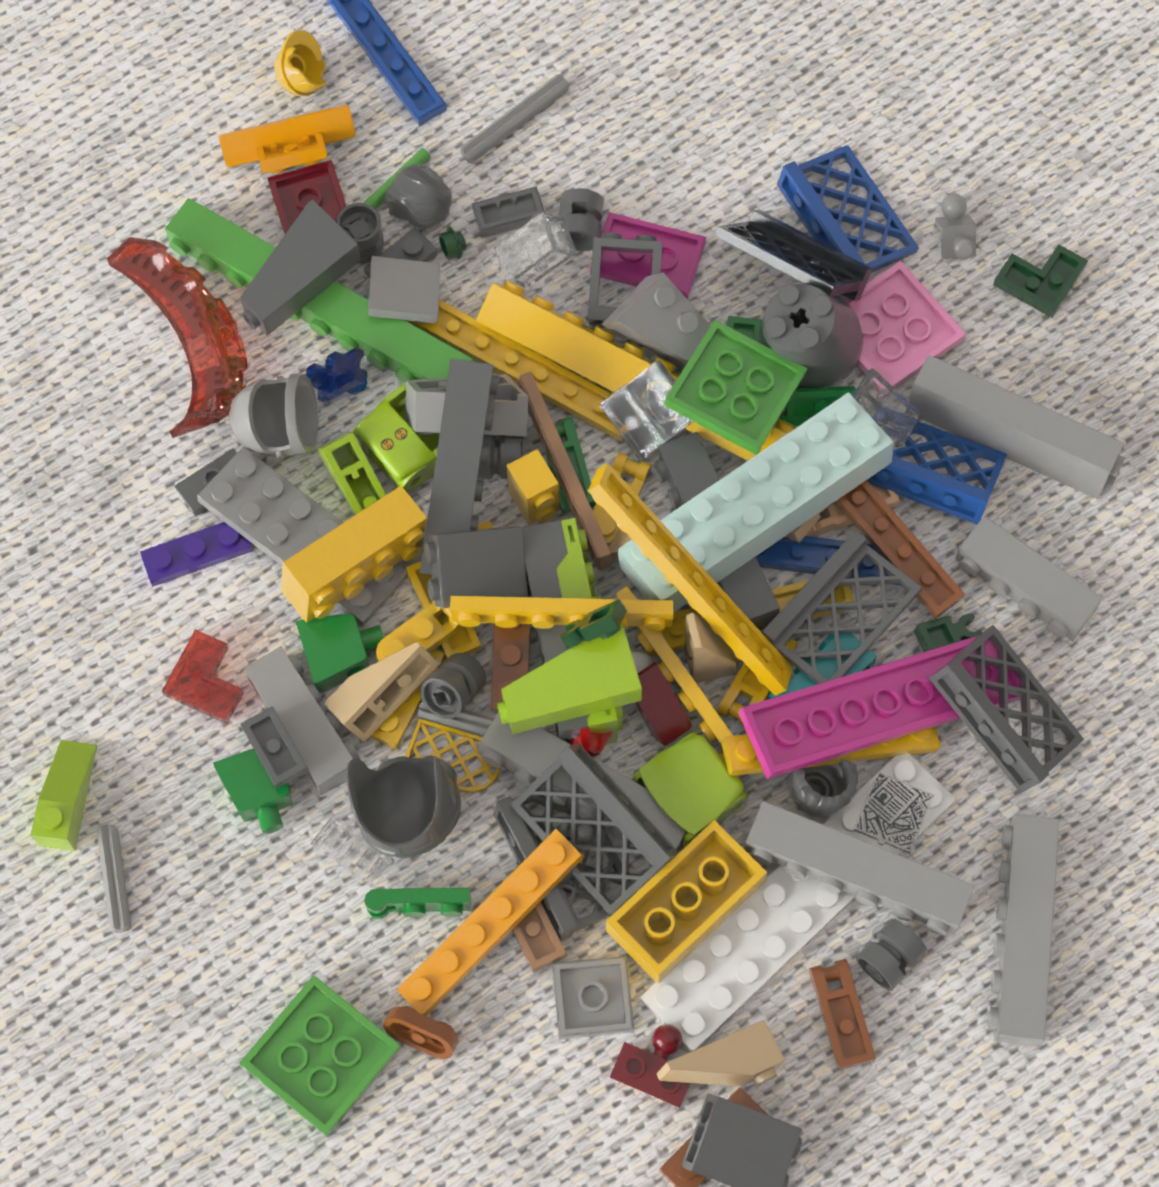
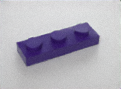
M222 522L142 550L140 554L150 583L154 587L253 552L249 540L227 523Z

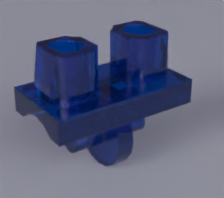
M355 347L345 354L334 351L327 356L324 366L313 363L307 367L306 375L311 380L313 388L318 389V400L328 402L344 392L357 395L366 389L368 374L366 370L360 368V361L364 356V350Z

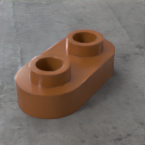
M408 1006L392 1008L383 1023L385 1031L393 1039L438 1059L450 1058L459 1042L457 1034L449 1024L428 1018Z

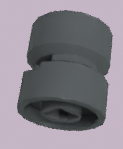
M575 188L566 190L561 194L560 219L558 220L556 241L560 246L571 251L593 250L594 237L601 236L600 221L603 217L604 199L599 193L589 189Z
M365 203L350 204L342 209L337 216L336 223L358 243L361 261L357 264L370 263L372 256H379L384 249V238L378 212L372 206Z
M484 435L482 444L489 445L487 465L479 466L477 479H492L495 474H499L501 479H508L506 465L522 457V436L501 435L499 439H495L493 435Z
M457 652L450 655L421 686L422 701L427 709L436 716L445 719L457 717L485 687L487 677L484 668L479 661L466 653Z
M891 919L877 934L878 942L870 941L856 956L858 964L865 973L888 991H892L906 976V967L914 968L928 952L922 940L910 928L896 919Z

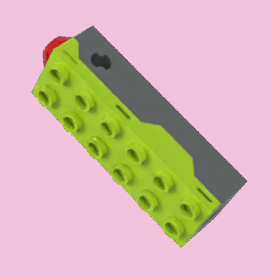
M575 518L522 527L529 597L599 599L598 595H595L593 585L595 579L592 564L588 562L586 551L588 546L584 529H577ZM554 625V627L548 629L535 627L542 664L568 650L560 638L561 634L567 632L565 629L566 625ZM622 706L555 723L557 737L570 745L579 742L593 758L597 757L602 753L607 744L618 742V730H623L622 719L624 717Z

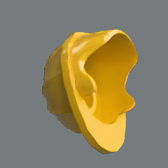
M297 30L290 33L273 64L276 80L279 81L287 92L297 96H310L326 85V81L323 80L326 64L322 60L320 45L308 31Z

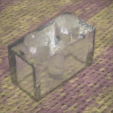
M546 212L534 215L530 222L519 230L508 234L504 241L494 247L505 280L512 281L524 288H529L577 254L565 219Z

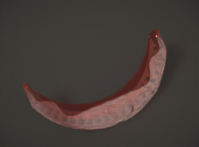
M129 237L107 257L108 264L133 281L160 308L175 330L185 351L192 381L191 401L184 419L170 430L171 437L175 438L218 423L229 415L232 400L246 387L243 384L244 371L248 369L246 351L230 311L221 298H214L203 285L206 279L198 270L181 264L174 257L166 253L167 246L156 240Z

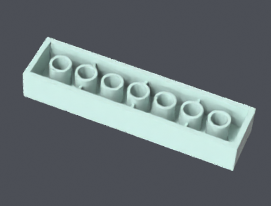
M848 392L660 521L713 580L718 583L892 463L894 442ZM630 540L618 549L620 569L646 600H673V613L688 603L681 592L666 580L660 569L643 555L639 546L633 540Z

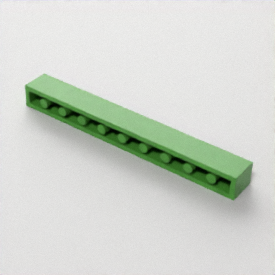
M190 198L185 201L165 227L169 246L181 256H186L187 254L197 259L200 266L209 272H214L215 270L225 275L229 283L237 288H242V286L247 288L276 248ZM336 281L290 317L293 320L300 318L309 323L312 330L321 336H332L338 340V343L345 350L351 353L358 351L367 356V360L373 366L379 369L386 367L393 371L396 377L403 383L406 380L448 378L450 358L473 361L469 356L405 320L368 316L369 300Z

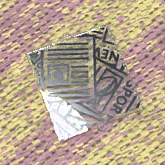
M878 771L853 830L877 840L880 846L887 844L910 854L934 794L910 785L907 779L900 781Z

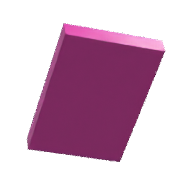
M609 212L602 233H618L622 235V239L635 240L637 235L655 236L656 241L663 242L661 273L663 272L688 300L706 244V237ZM602 250L600 278L637 287L645 277L652 274L653 254Z

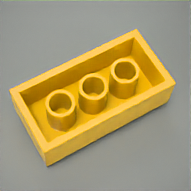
M399 486L284 561L281 591L306 623L315 617L317 619L324 618L332 612L336 603L344 598L347 600L354 598L364 589L366 583L374 578L377 581L381 580L392 571L393 565L403 559L404 561H409L417 556L422 550L427 517L405 489Z
M714 820L606 920V932L655 982L660 983L766 882L767 872Z

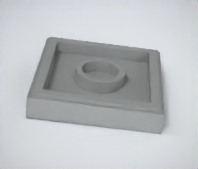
M372 256L368 316L437 324L440 264Z
M627 956L552 963L559 1040L634 1033Z

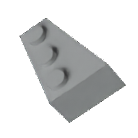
M663 272L645 277L601 324L610 330L614 329L625 335L631 342L656 353V356L671 362L682 371L711 326Z
M508 374L499 375L497 395L489 394L487 409H493L494 416L492 430H484V435L527 436L529 396ZM448 378L406 380L405 420L415 432L422 435L440 433Z

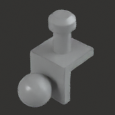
M949 194L943 199L941 204L945 217H935V224L941 231V256L943 260L954 258L968 259L976 256V223L969 214H965L967 203L964 197L959 194Z

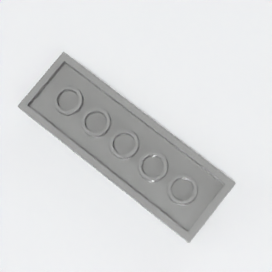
M244 447L197 495V501L282 566L284 561L343 523ZM396 563L387 576L378 581L375 578L364 585V589L357 596L350 600L344 598L336 603L335 607L344 614H354L356 623L364 627L407 578V571Z

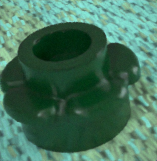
M447 227L446 232L438 235L440 247L446 259L449 260L454 257L460 259L463 254L462 251L467 249L462 232H455L452 227Z

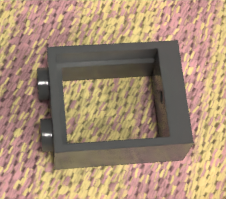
M602 233L601 238L594 237L588 324L601 325L617 308L598 306L602 250L652 253L651 275L661 273L663 242L656 241V237L650 235H637L635 240L622 239V235L618 233Z

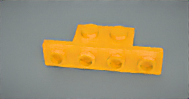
M345 104L219 135V142L227 167L259 160L262 174L268 172L277 174L286 171L288 167L301 164L311 166L319 163L321 159L328 158L325 144L355 137L356 132L350 107Z

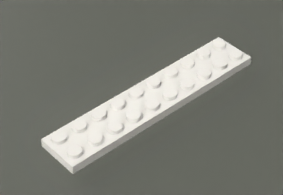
M911 754L898 755L892 758L854 795L848 805L832 815L823 825L901 855L911 844L899 846V844L916 841L956 802V798ZM879 774L884 775L885 777L880 778ZM886 777H888V779L869 797L872 789L874 790L873 787L876 788L878 786L877 782H882L876 781V779L878 778V780H883ZM890 780H892L895 784H897L903 791H905V792H906L910 797H912V798L910 799L905 793H903V792H902L897 786H895ZM888 782L892 784L897 790H899L905 797H907L909 801L905 799L899 792H897L892 786H890ZM898 782H900L902 785H904L910 792H912V793L914 794V796L911 795V794H910L905 788H903ZM886 784H887L892 790H894L899 796H901L907 803H905V802H904L901 798H899L894 792H892V791L886 786ZM882 787L894 796L885 806L873 797ZM913 788L922 794L923 800L931 797V799L924 802L927 809L922 803L921 797L915 801L918 804L913 808L916 810V807L919 808L918 805L921 807L916 812L913 809L914 814L918 818L916 820L917 823L921 822L918 825L919 829H917L911 808L909 807L905 811L909 813L903 814L899 818L911 816L915 829L886 835L882 825L883 820L879 818L885 839H883L882 832L875 819L871 821L878 834L875 836L872 832L868 833L871 830L875 833L870 821H867L870 828L866 832L863 810H866V812L871 811L869 808L864 809L866 804L891 824L920 795ZM883 789L877 796L880 797L882 793H886L887 799L884 800L885 804L892 796ZM871 799L874 800L880 807H882V808H883L888 814H890L893 818H891L890 816H888L882 809H880L874 802H872ZM893 799H896L901 805H903V807H901V806H900L896 801H894ZM891 801L894 802L901 809L899 810L894 804L891 803ZM868 802H871L876 808H878L884 815H886L890 819V821ZM889 803H890L894 808H896V809L898 810V812L895 811V810L889 805ZM886 806H888L896 814L892 813ZM923 810L922 815L924 814V816L919 818L920 813H916ZM874 812L867 813V819L876 817ZM860 817L862 822V830L860 829ZM909 817V818H905V819H907V820L911 823V827H910V828H913V825H912V822H911L910 817ZM898 819L895 822L896 824L898 823L901 825H909V823L903 819ZM890 827L886 830L887 833L901 831L897 828L889 830ZM909 833H911L912 840L907 839V836H910ZM900 835H905L906 841H901L899 839ZM896 836H898L899 843L894 842ZM779 865L754 894L660 983L656 982L640 997V1001L663 1024L677 1027L682 1035V1044L690 1052L700 1048L855 899L856 895L843 890L840 893L829 891L820 886V881L808 876L805 879L794 877L785 872V867Z

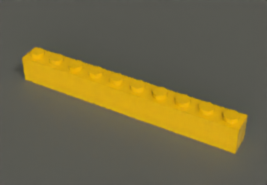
M506 280L505 284H492L476 318L477 322L617 394L659 361L675 382L680 376L679 373L673 371L675 365L660 357H656L654 361L643 355L645 352L643 348L626 341L625 345L613 340L615 334L599 326H596L593 330L583 325L585 319L570 311H565V314H562L553 309L555 305L553 302L538 295L532 299L523 294L525 288L509 280ZM665 380L656 381V382L652 383V384L646 389V391H645V393H644V396H643V407L645 408V405H644L645 395H646L647 391L649 390V388H650L651 386H653L654 384L659 383V382H666V383H670V384H672V385H674V384L671 383V382H669V381H665ZM678 413L674 418L670 419L669 421H672V420H674L675 418H677V417L679 416V413ZM779 420L760 452L797 427L786 421ZM694 421L684 428L692 433L698 432L700 437L746 461L755 456V454Z

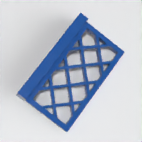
M848 145L800 165L793 161L783 166L777 186L813 238L863 264L865 263L858 254L859 247L878 253L876 260L865 264L873 269L872 272L917 253L919 246ZM844 158L851 168L850 174L831 168L832 163ZM812 171L825 176L822 185L809 182L804 174ZM828 177L847 182L845 192L826 187ZM851 184L864 187L868 192V198L865 199L849 194ZM823 196L842 201L840 211L826 207L822 201ZM846 202L865 208L863 217L860 218L844 213ZM869 209L882 213L886 218L885 225L867 220ZM841 221L859 226L858 236L845 234L840 228ZM864 228L883 234L881 243L878 244L862 239ZM887 235L900 239L905 247L897 250L885 246Z
M876 405L871 414L872 419L875 422L879 419L892 424L894 430L885 431V433L891 439L901 438L906 447L893 449L892 463L867 479V481L873 486L886 491L887 489L894 491L897 495L977 525L982 519L1007 454ZM910 435H922L928 442L915 444ZM951 446L957 448L960 454L948 457L942 447ZM934 450L939 459L927 462L921 453ZM912 455L918 465L900 458ZM983 458L996 464L993 467L981 469L976 459ZM966 462L972 472L960 475L954 465ZM945 467L951 477L932 470ZM978 480L984 490L967 484V482Z

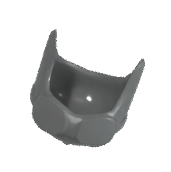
M398 756L379 765L378 770L375 771L369 769L363 761L357 758L350 760L347 764L346 780L351 808L363 838L375 851L386 856L398 858L422 855L443 843L456 826L461 812V796L457 787V773L446 761L436 756H426L424 758Z

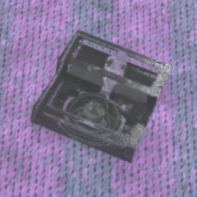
M660 360L653 362L633 380L622 385L599 404L639 461L644 460L655 452L659 445L667 443L694 422L664 406L665 398L676 381Z

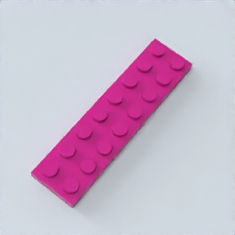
M978 636L742 707L739 711V716L766 778L770 779L961 719L929 677L946 665ZM987 639L984 642L985 656L997 659V649ZM963 660L961 664L972 677L976 678V663ZM985 665V680L998 683V668ZM1007 670L1008 685L1020 688V678L1014 671ZM986 689L988 698L995 706L999 707V692ZM1008 694V704L1021 700V696Z

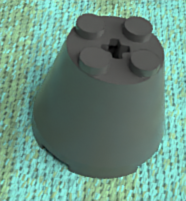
M788 284L780 288L766 308L759 331V343L772 349L782 358L807 368L806 375L798 388L828 387L842 378L845 379L857 365L863 348V332L855 311L842 297L838 295L830 296L824 290L808 284Z

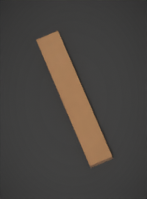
M531 372L520 375L519 387L529 396L528 413L579 529H584L588 550L594 564L599 571L611 567V552Z

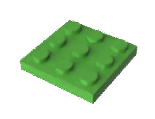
M714 320L666 396L664 406L757 455L805 377L807 368L782 358L772 349Z
M313 975L239 1064L323 1135L328 1137L399 1052L401 1046Z

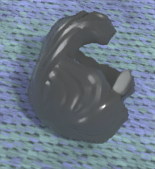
M419 163L404 167L396 174L391 186L387 189L383 201L388 206V213L390 215L407 220L418 228L428 229L445 221L452 205V194L437 172Z
M841 760L839 766L842 768L843 778L835 767L829 765L795 770L789 775L787 780L790 796L798 809L810 817H830L848 805L856 794V785L858 783L857 765L850 760Z

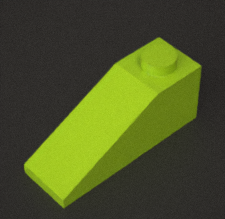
M346 431L316 448L354 515L386 495L353 432Z
M60 741L38 798L30 834L39 846L75 851L97 745Z

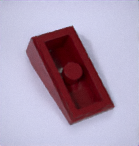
M653 662L638 673L642 687V700L635 702L651 735L662 745H668L688 731L692 724L658 665Z

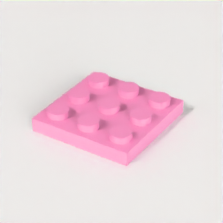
M901 260L867 283L860 300L844 299L855 311L863 332V348L857 366L884 397L919 373L928 355L939 359L963 342L966 337V333Z

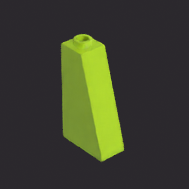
M621 623V629L610 638L602 639L598 637L589 642L585 639L580 644L568 649L502 688L503 701L497 703L502 725L509 723L512 735L641 701L642 687L623 624Z

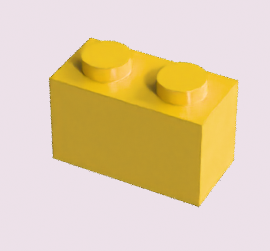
M536 449L506 465L509 494L529 526L536 522L543 524L550 521L556 516L557 511L560 510L559 483L539 450Z

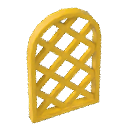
M418 719L405 757L410 758L413 751L416 758H421L417 747L429 742L434 753L428 756H436L442 759V754L453 749L458 760L451 763L450 766L454 768L461 764L466 776L457 780V787L461 792L477 793L484 791L495 783L500 774V769L496 768L492 776L489 769L493 767L489 764L486 765L485 761L481 758V754L478 753V748L473 740L480 742L481 736ZM425 726L435 728L440 731L430 735ZM421 728L426 738L416 742ZM449 733L455 734V735H458V736H461V737H464V738H462V739H460V740L454 742L453 739H452V737H451V735H450ZM445 734L450 745L438 750L433 739ZM469 741L474 752L462 758L457 747ZM477 756L482 768L470 773L465 762ZM485 772L489 781L484 785L477 786L473 777ZM469 780L472 787H463L459 784Z

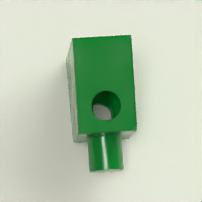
M351 613L326 616L322 619L313 618L307 623L304 619L295 621L313 682L319 694L342 684L348 677L369 667L366 651L376 649L378 643L384 638L380 625L359 631L355 616Z
M254 749L213 762L221 782L244 822L258 818L263 834H270L284 827L279 810L293 805L290 783L276 789Z

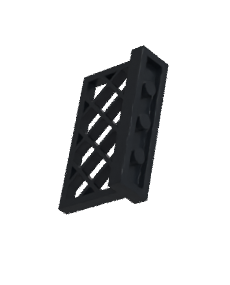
M753 210L748 222L718 226L714 235L791 277L824 290L830 296L841 294L853 301L860 300L873 270L867 265L761 210Z

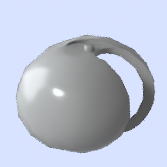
M290 374L285 379H283V376H277V380H257L241 390L232 400L229 412L232 431L239 443L247 449L262 455L282 457L283 455L293 456L311 453L315 448L318 435V409L315 391L311 380L306 374Z

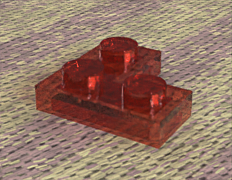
M195 629L162 689L163 695L228 724L244 694L242 688L214 676L229 649L228 644Z

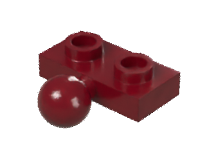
M664 1024L656 1028L652 1035V1043L655 1048L653 1054L624 1042L610 1078L681 1108L691 1083L659 1081L656 1075L669 1062L667 1060L668 1056L677 1052L681 1047L682 1035L679 1029L670 1024Z

